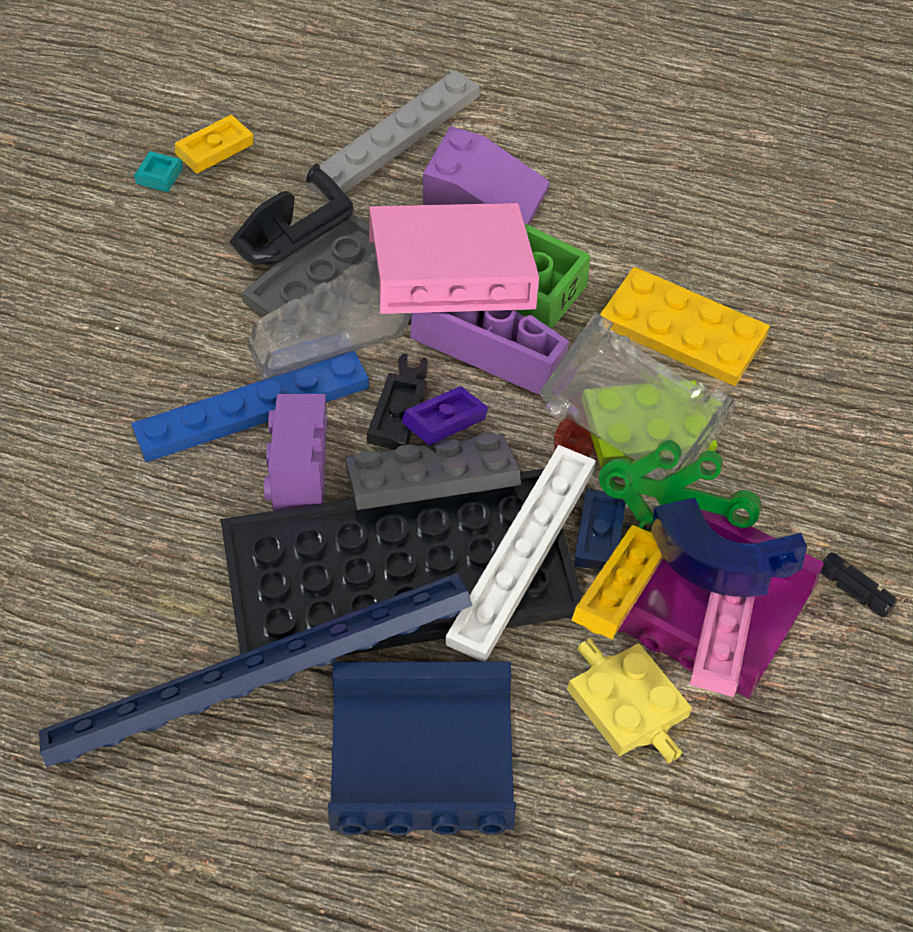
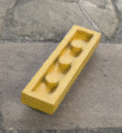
M632 525L576 606L571 621L586 627L592 633L601 634L613 639L665 557L670 541Z

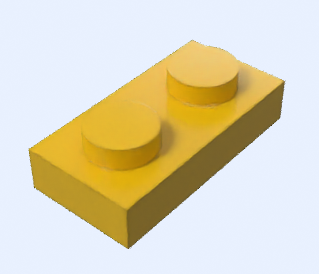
M231 114L176 142L175 154L198 174L253 145V133Z

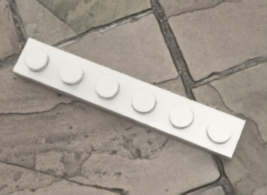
M558 445L470 594L473 606L461 610L447 633L446 646L486 662L595 471L596 460Z

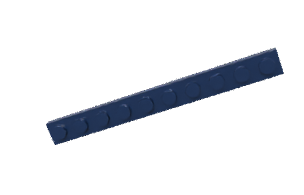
M456 573L39 730L41 756L46 767L59 762H72L83 753L101 746L111 747L117 745L130 735L144 730L152 731L166 725L168 721L180 716L201 713L212 704L228 698L246 696L254 688L267 683L286 681L293 677L296 672L312 666L328 665L341 655L355 650L370 649L377 645L379 641L391 636L412 633L420 625L439 618H452L458 615L461 610L473 606L468 590Z

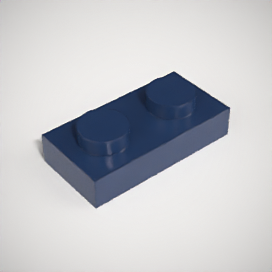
M586 489L574 566L602 570L620 543L626 505L623 499L610 497L604 491Z

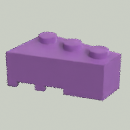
M277 394L275 410H269V434H272L271 443H267L266 449L269 476H265L264 480L265 501H272L273 511L324 503L327 439L326 395Z

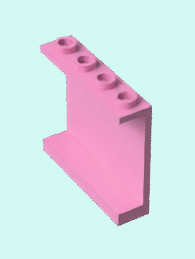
M518 203L369 206V243H374L379 273L380 314L536 309L539 274Z

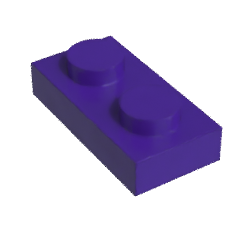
M459 386L405 410L402 423L428 445H431L485 420L488 407L465 388Z

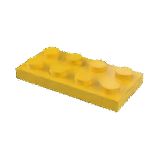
M635 266L599 315L598 325L735 387L768 336L770 325Z

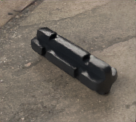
M831 552L824 558L821 573L831 581L836 578L838 580L837 585L862 604L870 603L869 609L877 615L886 617L894 609L897 598L886 589L881 591L877 589L879 584L853 565L847 567L845 565L847 561L834 552Z

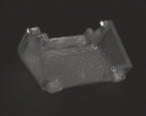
M595 312L541 389L540 395L546 402L543 408L562 422H564L566 417L633 461L656 450L658 444L664 440L675 441L680 446L682 452L678 464L672 469L658 467L646 474L649 478L661 480L696 461L699 455L708 449L732 417L734 399L718 389L715 390L713 395L709 394L706 396V387L700 383L697 386L631 345V340L623 335L621 338L617 333L610 330L613 326L611 321ZM661 451V454L664 458H674V455L671 451Z

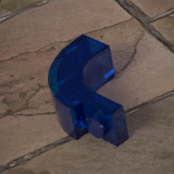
M695 497L654 507L651 532L662 556L678 574L700 588L733 597L761 596L768 593L771 578H786L802 570L807 544L801 533L759 543H737L725 539L709 527Z

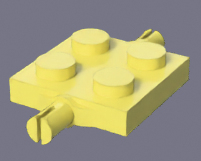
M592 639L582 642L577 651L581 653L591 668L571 679L567 691L617 755L620 757L635 747L653 744L667 763H671L672 760L675 761L679 758L682 750L679 749L667 733L672 726L689 717L692 707L644 648L637 643L617 655L605 657Z

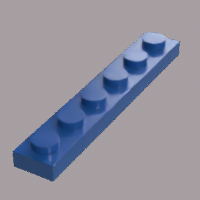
M354 350L133 422L131 426L144 461L148 462L268 422L269 410H275L277 394H325L326 402L368 389L369 378Z

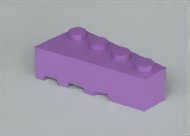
M515 310L412 313L411 339L545 398L548 397L564 375L569 340L532 315L524 317Z

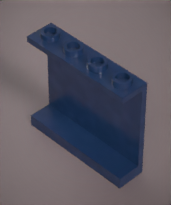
M333 662L334 711L331 803H328L330 831H339L345 835H360L366 830H385L389 834L405 835L412 832V830H432L436 834L450 835L459 830H478L483 834L493 835L500 834L505 830H514L516 802H514L510 704L511 662Z

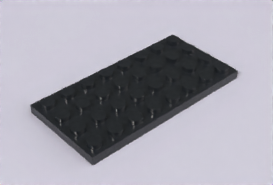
M544 469L520 472L521 485L361 510H357L354 498L220 519L240 654L456 573L467 588L470 596ZM563 528L560 530L505 628L573 617L576 606L582 599ZM458 615L448 619H436L420 625L412 633L405 635L397 634L379 641L377 645L370 649L355 650L344 655L445 639Z

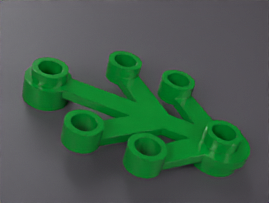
M672 440L660 442L656 450L633 462L624 458L610 460L604 464L599 473V484L602 490L610 497L625 501L640 522L639 528L662 537L666 526L665 521L660 515L654 514L641 494L655 497L679 531L680 547L689 553H696L702 549L706 540V533L701 526L693 522L682 505L727 516L728 521L739 528L753 526L758 521L762 509L759 497L748 490H739L732 494L730 498L686 487L701 478L713 480L719 476L723 467V459L715 451L702 452L696 461L661 480L645 477L644 475L658 467L672 469L678 464L682 452L680 446ZM661 451H671L674 455V458H664L661 454ZM711 461L715 464L716 469L708 470L703 466L702 462ZM612 477H621L625 481V485L615 482ZM744 509L749 513V516H740L735 510ZM645 524H654L658 531L652 532L648 530ZM686 535H695L699 542H690Z

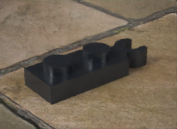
M403 353L399 357L398 374H388L367 432L368 444L395 450L400 446L409 444L412 431L402 423L405 410L423 403L427 391V381L424 380L428 374L427 358H422L421 364L418 367L410 368L408 367V354Z

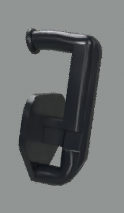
M315 164L309 170L306 182L309 184L313 183L330 201L329 203L290 226L293 219L295 197L290 191H283L259 205L231 238L229 243L249 263L264 265L281 262L348 220L354 211L352 201L335 181L320 169V165Z

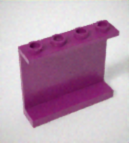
M682 505L693 522L701 526L706 533V540L702 549L696 553H689L680 547V533L663 510L662 518L666 526L661 538L670 541L668 550L617 632H624L638 639L647 649L668 655L679 661L685 669L692 672L718 562L758 572L759 578L738 686L735 694L739 693L749 699L815 589L824 562L752 526L739 528L731 524L727 516ZM655 526L652 532L658 531V528ZM686 535L690 542H699L695 535Z

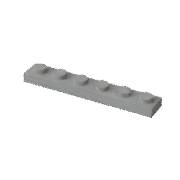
M457 70L452 71L321 163L320 169L326 172L342 191L346 193L480 97V86ZM306 182V186L330 202L313 183L309 184Z

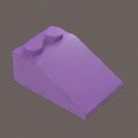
M450 126L423 172V205L518 203L524 225H529L549 188L550 181L485 136Z

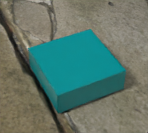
M149 151L134 174L135 183L168 193L183 170L182 160Z

